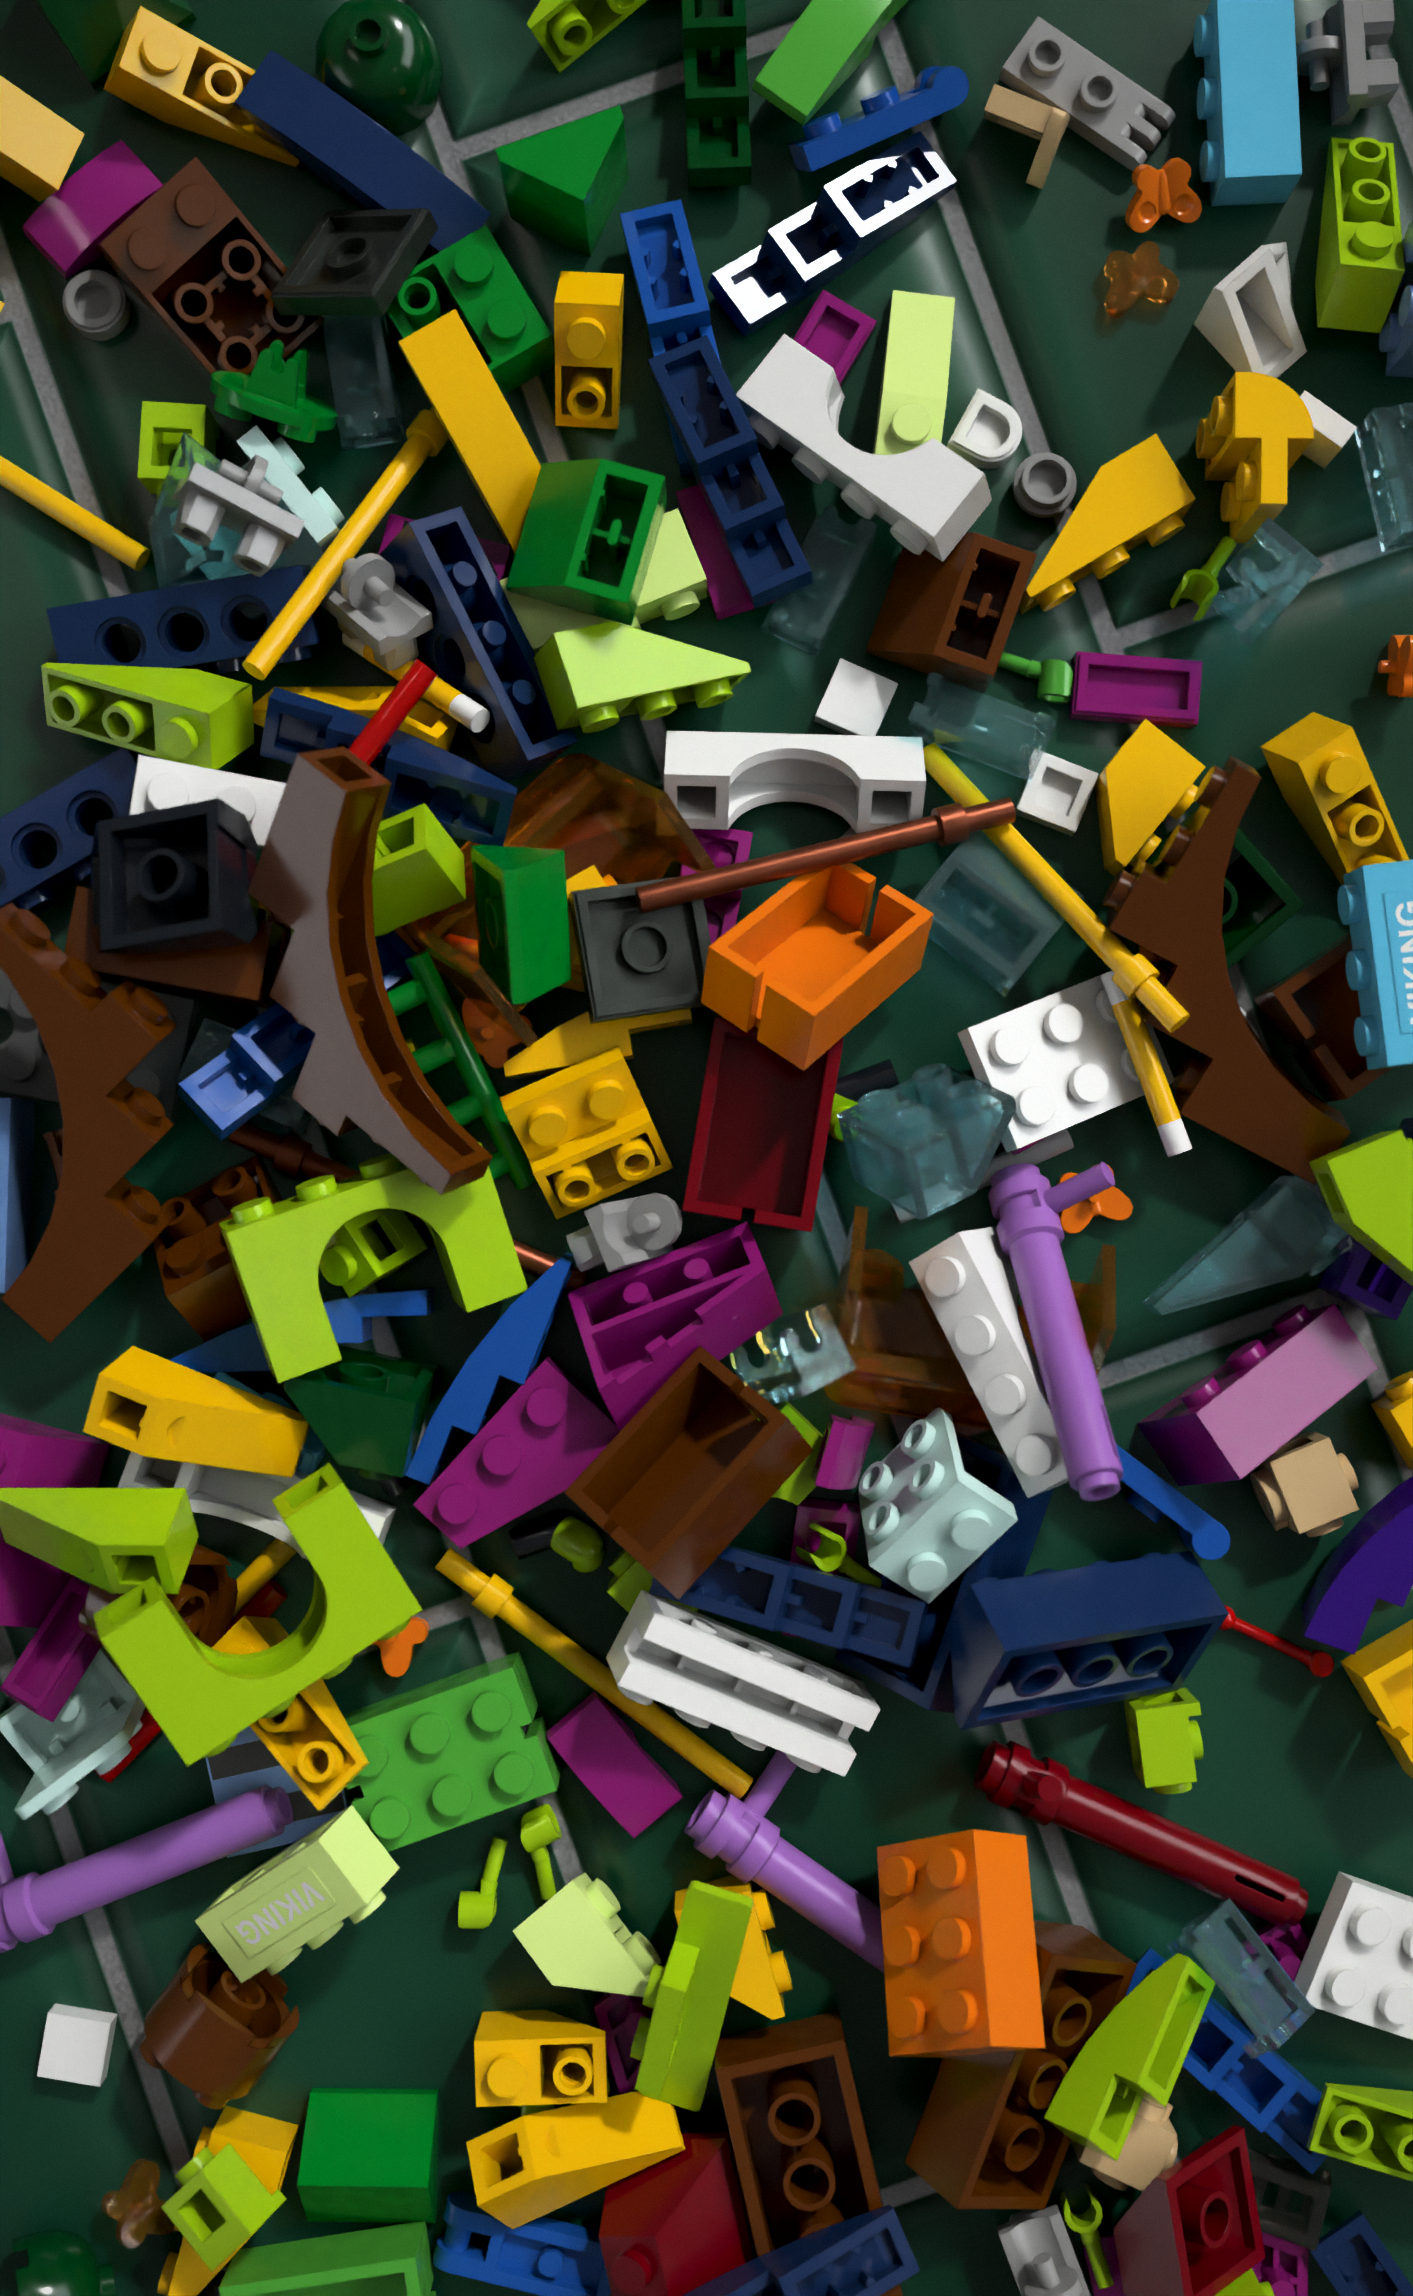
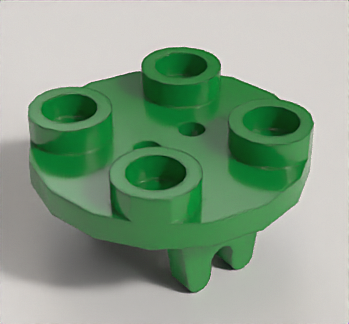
M274 340L269 348L264 349L260 353L251 375L231 371L212 372L209 388L216 395L213 409L222 415L241 421H251L253 414L278 422L277 431L280 434L308 443L315 442L317 432L335 428L338 417L337 411L326 402L306 393L309 352L304 348L299 349L294 357L289 358L285 362L283 360L284 343L281 340Z

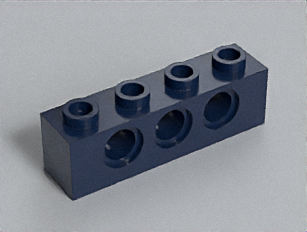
M462 507L409 522L379 555L393 566L395 582L432 614L434 628L418 637L438 677L490 712L489 722L480 732H473L463 725L484 769L505 782H509L544 768L578 742V739L572 728L557 730L534 660L535 653Z
M296 565L273 569L266 572L262 577H257L250 573L47 608L46 612L58 663L185 669V666L209 662L212 674L244 670L242 663L261 638L254 640L244 635L238 624L240 610L249 602L260 606L266 614L268 629L312 570L311 565ZM319 606L276 664L312 658L310 645L326 642ZM186 613L194 615L201 622L204 629L203 641L196 650L184 647L176 634L177 623ZM124 624L132 627L138 633L141 641L140 652L132 661L123 658L117 652L114 644L115 634Z
M121 747L0 817V875L2 879L0 908L12 903L18 909H25L34 915H38L57 903L58 898L55 894L76 882L80 886L90 884V857L94 836L91 835L89 830L90 819L97 810L104 807H111L113 818L129 815L136 764L139 756L137 753ZM48 839H55L58 849L55 860L49 866L38 869L35 863V852L38 846Z

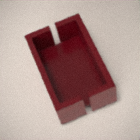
M715 1017L682 1211L741 1220L742 1208L744 1207L754 1209L753 1223L812 1232L844 1038H841L805 1071H802L757 1040V1027L754 1026L746 1033L728 1020Z

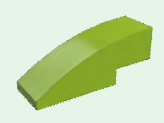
M1180 1953L1175 1954L1154 1970L1115 2006L1088 2039L1064 2076L1044 2119L1073 2141L1117 2161L1142 2099L1145 2098L1166 2107L1216 1982L1192 1959Z

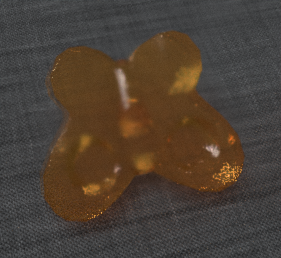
M1151 241L1144 242L1137 248L1134 254L1116 250L1108 255L1103 272L1105 277L1111 281L1104 302L1105 311L1109 316L1113 318L1123 317L1133 307L1137 299L1142 297L1160 305H1166L1173 301L1180 283L1177 276L1159 262L1160 249L1156 243Z
M139 2159L133 2163L125 2176L122 2187L118 2191H110L105 2194L101 2202L103 2212L118 2222L116 2227L118 2243L127 2248L139 2246L147 2234L163 2235L175 2231L174 2223L161 2208L167 2201L159 2199L156 2194L160 2170L159 2166L153 2161Z

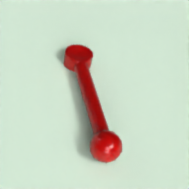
M1225 1606L1229 1614L1219 1630L1233 1629L1305 1663L1308 1671L1316 1677H1326L1333 1671L1334 1661L1323 1650L1317 1649L1309 1652L1236 1617L1234 1610L1229 1606Z

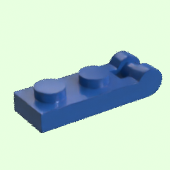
M955 66L926 67L920 71L915 80L914 88L898 94L896 85L886 87L860 99L863 111L843 120H840L838 111L807 122L802 126L805 137L788 144L796 170L813 172L956 108L964 102L968 95L969 80L965 72Z
M1116 1444L1124 1473L1120 1481L1133 1490L1126 1501L1156 1524H1158L1164 1514L1179 1525L1178 1535L1181 1542L1198 1556L1206 1560H1216L1224 1556L1230 1547L1228 1530Z
M455 2191L448 2195L443 2213V2218L448 2224L445 2235L439 2237L436 2242L432 2259L433 2264L438 2269L450 2274L540 2296H610L611 2290L599 2241V2230L542 2216L512 2230L479 2208L475 2194ZM472 2232L491 2236L488 2249L475 2247L470 2242Z

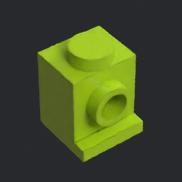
M142 401L137 478L150 494H157V501L163 505L179 507L180 502L172 499L179 481L181 478L185 479L195 462L215 472L216 441L220 439V425L207 405ZM184 456L190 457L189 468L174 467L179 458Z
M376 1209L353 1217L332 1235L324 1248L319 1267L325 1279L333 1285L342 1286L350 1298L381 1279L392 1275L428 1249V1247L404 1211L398 1209ZM377 1222L397 1250L392 1255H390L372 1227Z
M1187 1688L1124 1700L1132 1768L1137 1778L1145 1788H1153V1791L1159 1794H1178L1191 1790L1192 1782H1197L1194 1760H1202L1204 1756L1199 1725L1196 1720L1189 1721V1717L1201 1715L1200 1702Z
M228 2143L215 2156L206 2146L175 2175L182 2187L161 2208L212 2272L257 2231L286 2200V2197L279 2189L271 2195L232 2145Z

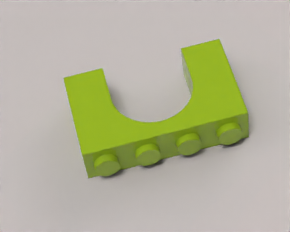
M388 1153L360 1163L358 1166L361 1173L336 1182L334 1175L320 1176L295 1187L297 1196L272 1204L270 1197H262L247 1201L231 1209L233 1218L220 1222L219 1226L269 1369L278 1383L342 1360L320 1295L318 1269L324 1248L332 1235L348 1220L364 1212L376 1209H398L418 1216L432 1235L453 1301L467 1313L525 1292L528 1289L489 1166L483 1178L441 1195L432 1187L422 1183L416 1174L392 1153Z
M330 1463L272 1499L286 1526L310 1561L314 1575V1592L308 1612L295 1631L280 1643L266 1650L250 1654H229L205 1645L189 1630L154 1576L93 1614L101 1642L187 1766H190L202 1757L209 1758L223 1752L235 1741L239 1732L262 1717L270 1718L278 1715L292 1704L297 1693L318 1679H329L338 1675L350 1665L354 1655L377 1640L384 1641L398 1635L407 1627L411 1617L423 1610Z

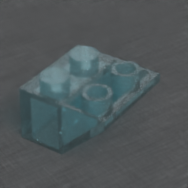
M982 830L971 833L969 839L963 841L950 854L913 900L934 913L929 938L1004 997H1006L1065 923L1063 917ZM1072 888L1074 892L1083 900L1084 896L1080 894L1078 891H1076L1074 888Z
M942 1063L921 1067L912 1074L911 1079L890 1089L875 1090L863 1095L857 1105L838 1113L837 1117L854 1180L919 1220H923L976 1193L1016 1111V1104L1013 1096Z

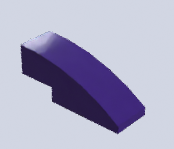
M1413 1476L1398 1485L1372 1507L1339 1543L1319 1573L1302 1608L1304 1637L1355 1654L1377 1598L1404 1607L1413 1585Z

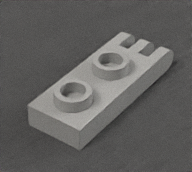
M1039 16L1003 65L999 78L1001 82L1017 93L1067 112L1070 115L1068 128L1132 171L1146 161L1147 155L1144 150L1152 151L1160 141L1161 134L1158 129L1162 131L1167 130L1176 117L1174 111L1167 104Z

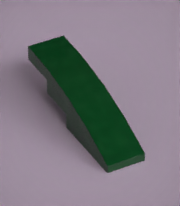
M681 0L688 187L751 185L752 166L745 0Z

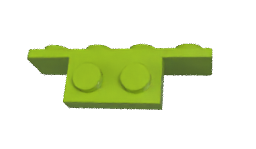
M696 1880L689 1883L676 1938L666 1967L657 1964L653 1965L645 1990L642 2005L654 2008L652 2019L641 2016L630 2057L641 2060L635 2090H638L642 2095L694 2112L700 2111L754 1904L752 1898Z

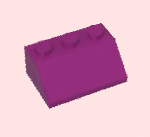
M0 1413V1488H100L112 1443ZM1 1528L0 1626L39 1628L74 1575L7 1544Z

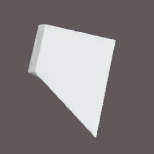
M1286 242L1261 245L1213 288L1194 322L1197 329L1236 372L1261 373L1277 379L1307 352L1295 319Z

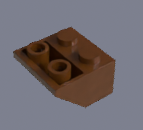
M967 532L943 562L925 549L920 555H916L903 546L866 653L985 694L997 670L1037 554L976 532Z
M258 1154L237 1166L223 1170L215 1178L181 1196L166 1201L161 1206L162 1213L171 1221L155 1238L153 1244L167 1299L204 1342L251 1318L219 1223L232 1219L231 1209L247 1201L270 1197L271 1203L274 1204L284 1200Z

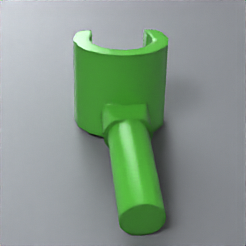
M1003 651L998 666L1024 675L1027 678L1038 679L1037 699L1062 704L1070 701L1073 671L1065 661L1049 659L1040 663Z

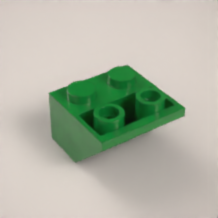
M486 225L415 266L386 311L402 339L456 309L503 395L555 365L552 334Z
M602 458L542 463L506 584V590L631 626L667 505L665 476Z

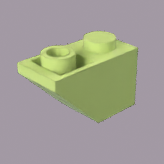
M586 1873L570 1881L513 1930L521 1944L554 1986L644 1997L653 1965L661 1964L660 1957L649 1940L638 1931L632 1935L616 1913L621 1910V1907L610 1888L598 1878L592 1882Z

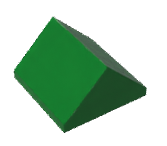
M620 105L495 148L507 209L512 220L591 257L629 179L625 124Z
M494 845L471 846L480 974L512 1005L527 1003L571 980L564 850Z
M311 2089L297 2180V2189L308 2222H436L439 2089Z

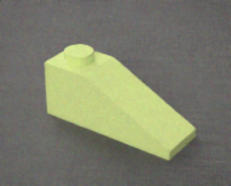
M893 290L872 454L893 455L907 452L932 438H935L940 443L942 442L955 297Z

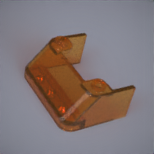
M584 753L570 754L557 760L516 796L504 846L564 850L566 880L592 865H595L601 877L610 874L619 884L660 879L674 860L696 872L716 868L667 793ZM468 841L460 848L464 854L466 900L454 904L444 911L435 912L401 926V928L421 951L429 952L437 968L482 1014L530 1047L539 1038L518 1013L527 1003L512 1005L479 965L471 846L481 844Z
M855 1206L839 1277L825 1370V1394L835 1403L845 1407L925 1419L935 1408L940 1407L952 1415L954 1424L993 1430L923 1290L903 1287L905 1271L898 1259L879 1249H865L868 1208ZM1102 1244L1088 1284L1075 1282L1070 1279L1096 1376L1099 1374L1116 1331V1246ZM1018 1305L1023 1331L1035 1354L1024 1308Z

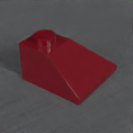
M1231 2126L1155 2177L1113 2228L1116 2254L1119 2262L1123 2293L1125 2295L1215 2296L1265 2258L1245 2129L1243 2127Z
M730 2132L681 2133L685 2146L684 2151L607 2186L599 2230V2241L612 2296H683L700 2285L758 2257Z

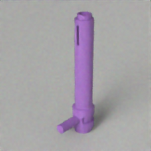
M1101 1162L1051 1188L1049 1179L1041 1175L1039 1168L1034 1164L1021 1163L1010 1165L997 1171L992 1176L990 1181L992 1188L988 1194L993 1217L1000 1221L996 1228L1003 1254L1011 1258L1070 1486L1072 1489L1079 1491L1081 1499L1085 1501L1106 1499L1120 1491L1119 1480L1122 1479L1124 1473L1060 1246L1065 1236L1058 1213L1114 1186L1115 1178L1108 1165Z
M777 1750L743 1802L730 1792L723 1796L716 1790L711 1789L699 1802L685 1827L684 1832L695 1840L694 1847L710 1859L717 1855L726 1862L725 1869L744 1883L750 1880L754 1881L884 1973L880 1907L779 1836L780 1828L764 1817L797 1765L789 1760L784 1752Z
M263 1785L42 1875L33 1871L14 1878L0 1831V1954L15 1948L18 1941L28 1943L51 1934L56 1924L283 1834L285 1826L293 1822V1808L286 1791L281 1786L272 1789L268 1785Z

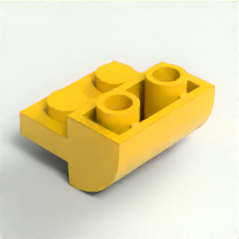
M1254 372L1234 373L1222 394L1214 397L1211 411L1206 419H1200L1196 433L1197 458L1205 459V480L1230 481L1225 482L1222 489L1220 515L1223 522H1230V537L1236 543H1255L1287 505L1288 471L1314 440V428L1310 413L1298 394L1282 381L1266 374Z
M619 1045L500 1097L504 1112L529 1160L533 1174L556 1220L673 1168Z

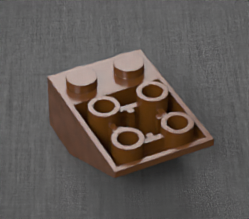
M194 157L95 246L141 302L210 376H212V372L217 371L240 372L251 375L260 353L264 349L269 348L274 340H281L284 343V359L328 319L326 315L280 316L270 296L288 268L197 157Z

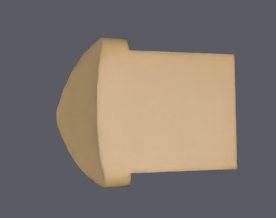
M994 84L984 109L985 119L1040 141L1026 183L1043 190L1059 143L1070 121V115L1065 111Z

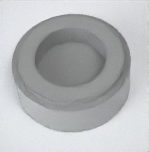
M100 270L84 271L73 277L64 290L63 309L65 315L82 336L96 341L109 340L119 335L127 326L131 316V303L119 281L111 274Z

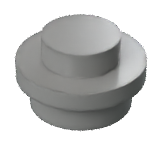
M1047 452L1037 453L1026 458L1019 465L1012 484L1013 495L1019 507L1026 513L1039 518H1049L1063 512L1072 502L1077 488L1076 475L1071 465L1061 456Z

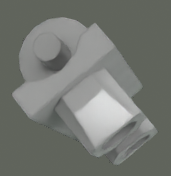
M1339 0L1337 4L1327 9L1324 21L1314 20L1306 25L1307 39L1296 45L1297 75L1309 76L1311 91H1322L1329 87L1331 126L1350 125L1359 109L1389 104L1398 90V63L1394 58L1366 60V46L1386 45L1393 34L1395 22L1393 0Z
M256 454L249 461L245 470L225 459L221 461L216 473L195 462L185 479L181 478L172 497V499L180 502L174 527L175 534L196 545L207 547L213 541L219 524L235 531L241 537L231 560L236 566L257 577H262L268 572L277 558L299 538L305 521L278 507L283 491L263 480L268 461Z
M368 553L359 556L357 559H347L342 566L343 575L339 577L320 604L337 618L338 628L350 639H361L373 649L375 661L387 671H394L405 663L416 659L419 655L416 637L434 628L431 612L395 582L393 566L379 554Z
M660 1193L599 1204L584 1211L589 1226L567 1235V1242L576 1265L581 1272L591 1270L604 1263L608 1272L636 1266L674 1251L672 1244L677 1240L682 1230L683 1219L681 1210L674 1200Z
M1057 2204L1045 2209H1025L1012 2214L1009 2222L996 2226L1021 2296H1091Z

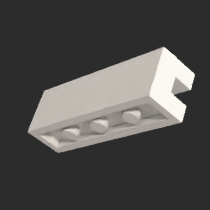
M642 1589L606 1656L618 1690L629 1699L643 1705H652L655 1700L673 1707L674 1711L682 1719L700 1728H708L712 1723L730 1730L735 1739L754 1750L764 1751L766 1746L782 1751L794 1764L812 1773H819L821 1768L845 1777L857 1755L848 1741L851 1732L855 1726L869 1732L881 1710L862 1681L664 1598L650 1594Z

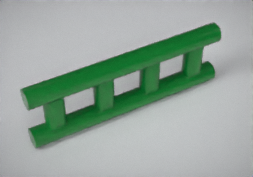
M428 950L409 957L405 960V964L413 980L387 992L396 1017L425 1003L441 1035V1038L411 1052L420 1070L425 1075L453 1060L469 1095L446 1106V1108L461 1126L481 1117L497 1150L491 1153L493 1157L489 1164L493 1181L508 1173L517 1190L532 1185L537 1180L529 1160L504 1112L501 1100Z

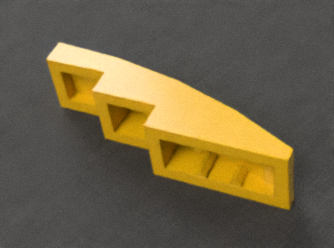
M456 309L400 340L398 342L399 348L433 405L434 413L464 463L468 476L515 556L541 465Z
M684 1009L590 1024L587 1011L556 1027L503 1064L505 1077L513 1080L559 1072L619 1045L625 1060L635 1059L631 1034L692 1024L691 1010Z

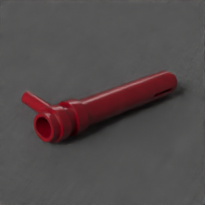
M993 1740L989 1743L981 1757L975 1774L974 1787L985 1792L986 1800L1005 1809L1014 1805L1021 1809V1816L1042 1826H1046L1051 1822L1276 1926L1282 1927L1286 1923L1295 1926L1302 1920L1305 1914L1309 1894L1306 1889L1300 1887L1298 1878L1069 1774L1068 1766L1045 1756L1041 1760H1037L1031 1757V1750L1014 1741L1002 1744ZM1235 1876L1265 1889L1267 1895L1237 1882Z

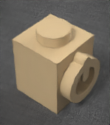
M1312 1430L1289 1440L1258 1465L1260 1470L1250 1474L1255 1495L1275 1531L1287 1527L1298 1534L1306 1532L1308 1537H1316L1340 1528L1344 1524L1343 1516L1359 1510L1352 1493L1353 1490L1359 1488L1352 1465L1343 1453L1336 1454L1329 1437Z
M1143 2098L1117 2161L1071 2139L1078 2161L1091 2167V2171L1098 2179L1115 2189L1125 2191L1128 2186L1144 2192L1155 2177L1172 2167L1175 2162L1178 2141L1175 2129L1169 2119L1173 2106L1167 2102L1166 2107H1163Z

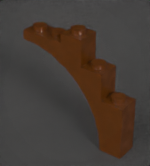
M344 746L298 753L248 889V893L270 910V914L276 921L294 930L269 996L289 1011L297 1023L316 1034L291 1097L311 1113L320 1125L330 1129L337 1136L357 1128H362L368 1133L373 1142L386 1148L410 1168L422 1183L432 1187L439 1194L444 1195L483 1178L493 1156L454 1119L426 1081L402 1036L384 985L374 935L372 878L377 834L391 782Z
M1230 755L1222 769L1214 765L1202 780L1194 797V801L1200 804V807L1189 826L1186 828L1180 824L1177 825L1166 841L1159 857L1161 861L1166 863L1162 871L1138 859L1131 873L1121 870L1117 874L1104 897L1103 905L1110 908L1106 914L1110 930L1168 960L1165 966L1159 963L1154 965L1160 973L1157 980L1190 1014L1188 1020L1180 1028L1170 1033L1143 1003L1141 1004L1145 1023L1201 1052L1198 1057L1190 1054L1184 1060L1174 1078L1172 1087L1177 1090L1175 1098L1179 1113L1316 1185L1317 1180L1309 1162L1339 1150L1351 1131L1339 1110L1301 1086L1266 1051L1242 1014L1229 980L1222 935L1224 878L1238 825L1261 779L1254 767Z
M9 903L0 908V968L7 975L36 1022L55 1072L63 1118L62 1175L51 1220L30 1263L1 1300L45 1340L51 1343L155 1240L171 1221L162 1213L160 1203L148 1190L138 1185H132L123 1176L174 1125L164 1116L165 1110L154 1095L143 1088L134 1087L126 1078L166 1039L177 1025L167 1016L168 1009L156 994L145 987H136L129 979L107 994L100 987L101 981L95 971L82 960L76 957H68L49 939L51 936L49 929L36 915L25 909H18L12 903Z

